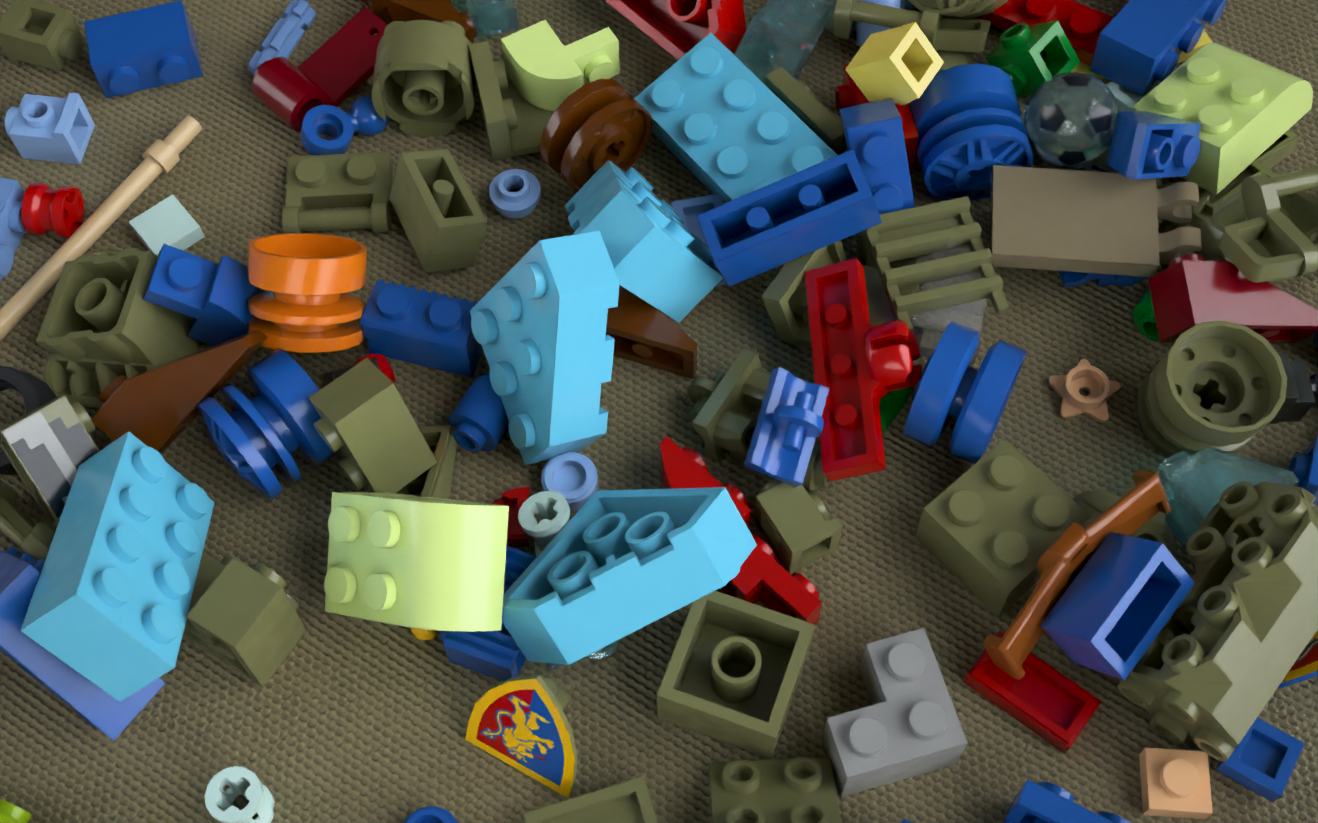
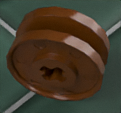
M598 79L587 83L569 95L553 112L542 133L539 145L541 158L554 171L562 173L563 180L573 190L578 192L607 160H610L624 172L638 160L648 144L653 128L651 114L636 100H631L630 95L614 79Z

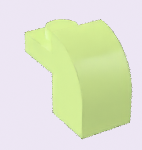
M546 19L501 38L506 74L526 101L544 110L555 111L569 95L587 83L598 79H610L620 74L619 40L609 27L566 46L559 40Z

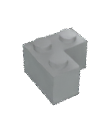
M921 628L867 643L859 670L872 705L828 717L821 739L826 755L832 763L833 775L840 797L955 765L968 744L925 629Z

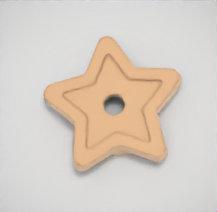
M1080 360L1077 367L1073 368L1068 375H1052L1049 377V386L1062 397L1060 417L1062 419H1068L1080 414H1085L1100 423H1104L1109 419L1106 400L1113 396L1120 389L1121 385L1117 381L1109 380L1102 370L1091 366L1088 360ZM1085 389L1088 391L1089 395L1083 396L1080 394L1079 390Z

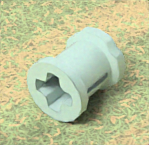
M550 490L534 494L519 509V523L524 532L529 536H533L536 556L546 548L570 521L571 509L565 496L559 492ZM535 514L537 515L540 521L539 523H537L534 517Z
M233 766L225 768L214 775L208 783L204 796L206 808L211 816L221 823H271L273 820V807L275 803L273 795L261 783L257 775L246 767ZM228 785L230 788L225 792L223 787ZM239 795L249 800L247 806L242 810H239L232 804ZM257 813V819H253L252 817Z

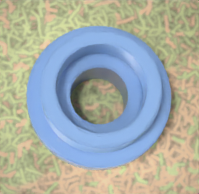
M510 169L498 174L492 180L489 187V195L492 205L502 215L518 219L526 217L533 212L540 200L541 189L539 181L532 173L522 169ZM520 189V191L518 192H509L511 190Z

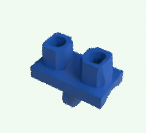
M778 367L771 372L744 466L794 487L803 484L815 439L823 431L825 422L821 417L830 388L801 380L783 368Z

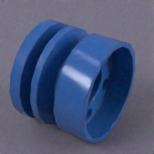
M978 63L959 65L938 72L920 98L914 99L909 103L919 136L917 155L922 166L923 180L928 191L940 199L951 200L968 196L969 200L973 201L990 197V176L993 165L1031 167L1034 156L1022 118H1020L1021 111L1015 89L1009 74L1000 68Z
M279 348L247 369L249 381L256 393L254 397L249 399L230 383L221 388L227 404L233 411L232 413L228 414L211 397H207L197 405L201 416L207 424L210 439L222 457L243 481L257 488L269 501H272L283 491L278 479L271 470L273 467H276L293 484L301 479L300 470L292 456V453L299 449L308 459L318 465L336 453L326 445L313 425L321 417L309 397L318 392L319 388L298 363L284 350Z

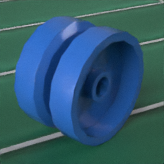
M951 321L921 373V379L918 381L913 394V403L903 434L923 444L932 446L942 437L951 417L955 418L957 422L949 442L951 455L974 465L983 457L1014 387L1027 350L999 340L989 348L979 370L975 369L973 365L981 342L979 331Z

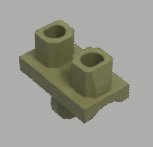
M743 348L726 374L718 372L713 380L696 377L687 388V394L695 404L689 416L693 419L692 425L705 442L703 453L706 457L719 461L726 450L748 454L757 419L749 415L754 408L761 410L771 376L770 372L763 370L758 353Z

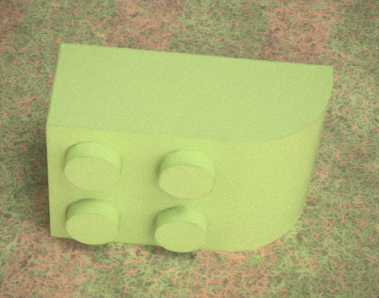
M1210 43L1199 49L1132 107V111H1148L1201 123L1198 136L1200 140L1198 159L1191 167L1189 176H1181V178L1194 182L1199 187L1217 195L1312 108L1313 90L1311 84L1304 79L1221 44Z
M332 492L331 513L328 519L329 547L327 574L324 581L326 594L324 612L417 629L463 632L501 630L509 506L395 493Z

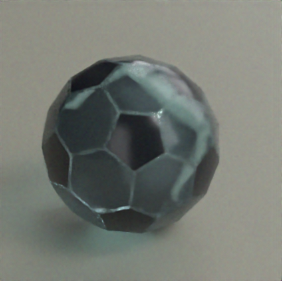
M1061 73L1041 83L1032 92L1024 111V126L1030 146L1038 155L1052 164L1073 166L1092 161L1103 154L1110 146L1119 110L1113 93L1102 81L1085 73Z

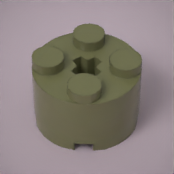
M413 20L407 22L393 21L386 26L384 35L377 46L372 86V103L375 111L383 120L386 121V116L390 117L392 120L400 123L399 130L407 134L434 137L456 130V123L466 117V121L469 119L474 109L476 77L468 45L471 42L465 36V30L460 24L454 21Z

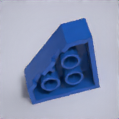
M12 546L6 552L0 550V651L10 659L15 660L20 668L67 705L76 709V712L82 718L114 741L164 686L165 682L158 678L119 702L22 633L20 630L45 561L42 559L37 561L28 553L22 554Z

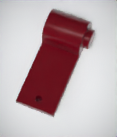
M364 7L299 67L294 66L283 57L273 58L260 64L254 73L252 83L253 94L296 132H301L303 118L310 109L319 105L337 107L374 73L377 46L388 24L367 7Z

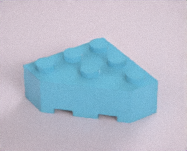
M607 160L565 205L566 210L570 213L568 216L570 226L575 230L573 235L600 231L619 284L680 323L724 277L710 263L713 258L708 245L695 233L691 234L682 225L685 221L663 199L659 200L651 192L654 189L653 186L632 166L624 172L610 160Z
M600 231L539 240L469 311L472 317L471 328L476 341L482 345L490 367L492 388L501 397L509 420L510 438L515 447L520 450L525 465L548 460L567 452H580L607 432L608 411L602 407L599 408L601 384L611 381L615 339L610 335H606L608 308L618 307L620 284Z
M725 487L596 491L504 593L502 622L528 662L570 665L725 586L739 573L740 566L757 544Z

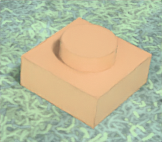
M1146 747L1139 754L1143 815L1207 819L1213 814L1209 762L1206 752Z

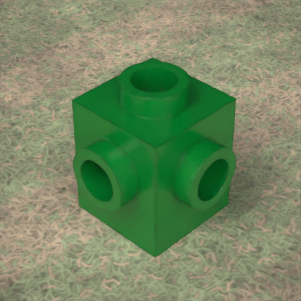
M1058 20L1034 25H1027L1025 22L1013 25L1001 34L999 38L1001 42L986 57L990 66H996L1009 74L1017 97L1031 95L1039 85L1041 87L1033 98L1052 93L1058 87L1056 79L1070 74L1080 63Z

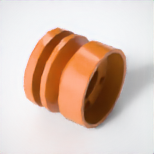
M316 233L272 234L251 240L248 243V279L250 284L268 291L258 293L248 299L249 312L255 316L248 321V333L260 329L268 337L261 344L262 347L279 348L289 352H332L360 345L365 337L364 331H362L363 326H360L361 319L359 318L362 317L366 304L363 299L348 292L361 289L366 284L367 248L364 243L351 238Z

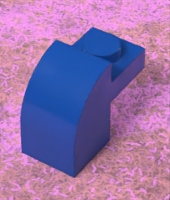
M163 244L143 300L193 317L187 336L215 346L248 334V321L255 317L249 312L248 299L263 292V289L250 284L248 267L231 257L223 255L217 264Z

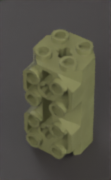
M1245 481L1231 485L1223 491L1219 502L1216 503L1197 531L1187 541V552L1195 563L1196 574L1190 576L1195 584L1125 680H1121L1117 686V689L1123 696L1154 716L1149 722L1150 726L1168 741L1182 745L1184 740L1187 739L1198 745L1213 758L1226 762L1318 630V511L1311 507L1317 496L1302 487L1262 481L1254 486Z

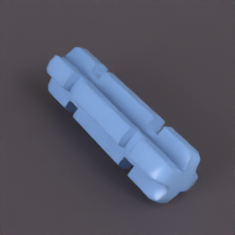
M292 0L283 12L285 19L281 17L278 19L260 46L262 52L257 50L249 61V71L254 74L259 65L267 60L277 57L288 59L305 34L303 28L308 30L316 18V11L310 7L307 1Z

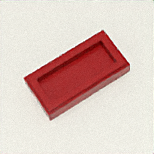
M998 631L995 636L1002 638L1004 633ZM985 649L967 673L963 682L1066 754L1102 701L1031 652L1022 663L1026 674L1021 679H1014L994 664Z

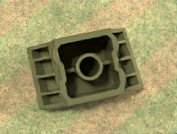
M127 248L123 251L106 249L96 253L84 254L74 261L65 262L36 339V343L50 353L43 374L45 382L50 386L57 398L65 396L70 404L77 401L84 407L101 408L104 403L98 399L99 395L118 376L123 374L125 377L131 378L147 369L197 352L200 341L187 336L193 317L143 300L158 257L151 250L141 251L138 248Z

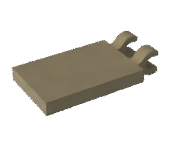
M993 165L990 176L989 249L993 256L991 264L997 267L1153 277L1156 275L1160 264L1169 265L1172 259L1194 254V251H1200L1202 248L1201 229L1179 227L1166 233H1158V219L1174 223H1188L1191 221V206H1198L1199 203L1198 184L1183 181L1157 189L1156 178L1131 179L1120 173Z

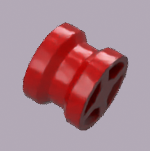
M32 183L26 189L22 200L21 215L24 228L28 233L44 235L48 231H54L57 236L69 238L83 224L85 214L84 200L78 188L63 186L58 190H52L47 184Z

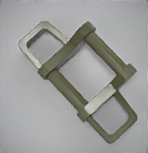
M792 0L790 10L792 18L833 31V37L849 39L856 27L855 21L890 28L916 22L933 48L944 51L983 52L991 23L988 20L945 17L939 15L940 10L925 8L923 12H917L857 0Z
M1318 166L1272 177L1262 173L1248 176L1243 180L1241 195L1248 220L1226 226L1219 243V249L1248 280L1257 283L1293 276L1299 277L1313 273L1318 269V243L1313 244L1280 211L1281 205L1278 198L1318 188ZM1258 240L1273 257L1264 258L1258 256L1246 243Z

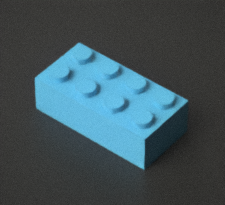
M712 33L707 35L634 98L651 114L653 127L651 132L712 194H719L724 204L837 156L821 138Z
M128 431L79 465L20 631L119 702L174 669L215 502L207 496L199 485L191 483L170 466L157 450L146 446Z

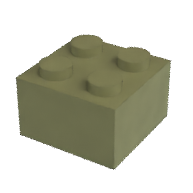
M1004 438L923 508L915 538L999 617L1040 579L1041 574L1037 566L1038 560L1073 521L1084 526L1090 522L1092 517Z
M714 591L692 602L656 695L658 719L773 759L810 652L815 624L718 591Z

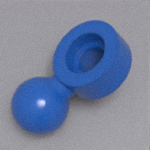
M363 96L355 100L349 109V113H345L335 106L319 105L310 109L303 118L300 132L301 142L312 155L345 154L350 147L354 132L365 136L377 135L386 128L389 117L386 116L385 121L377 114L372 103V96ZM328 134L333 140H325L318 135Z

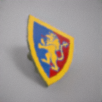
M540 674L512 677L492 686L475 703L468 721L465 740L567 798L571 796L576 779L578 754L573 731L563 711L569 703L567 692L559 687L555 681L549 678H542Z

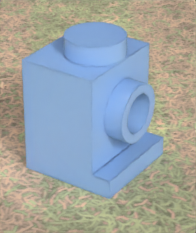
M69 93L67 98L24 94L20 106L10 107L5 116L6 133L23 159L80 165L95 127L78 93Z

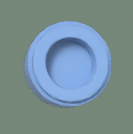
M567 452L552 457L542 470L541 482L543 491L551 490L561 493L565 496L571 509L570 511L581 509L590 497L598 491L596 467L583 454Z

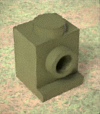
M14 0L0 20V45L13 65L20 66L22 62L60 71L67 59L76 60L81 54L83 47L82 34L70 10L67 8L36 0Z
M774 479L766 484L759 492V495L756 496L754 521L786 571L790 574L838 549L843 525L838 517L827 521L828 513L826 507L814 490L807 492L802 484L794 487Z

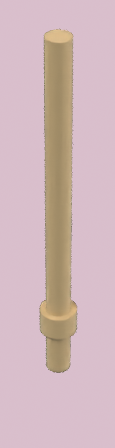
M187 115L163 141L156 139L142 154L144 160L0 309V341L59 281L65 262L74 261L82 256L159 174L167 175L180 161L179 153L202 130L197 120Z

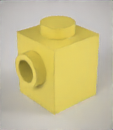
M916 22L870 34L845 70L869 102L892 98L895 104L905 105L914 99L920 98L944 62Z

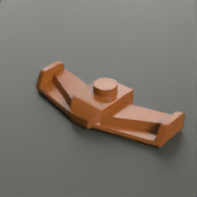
M1138 470L1132 475L1136 487L1092 522L1082 526L1073 521L1039 558L1037 566L1041 577L1033 593L1002 638L988 634L983 642L985 649L997 667L1014 679H1021L1026 674L1022 663L1045 631L1040 625L1110 531L1130 536L1159 511L1166 515L1171 512L1169 501L1157 472Z

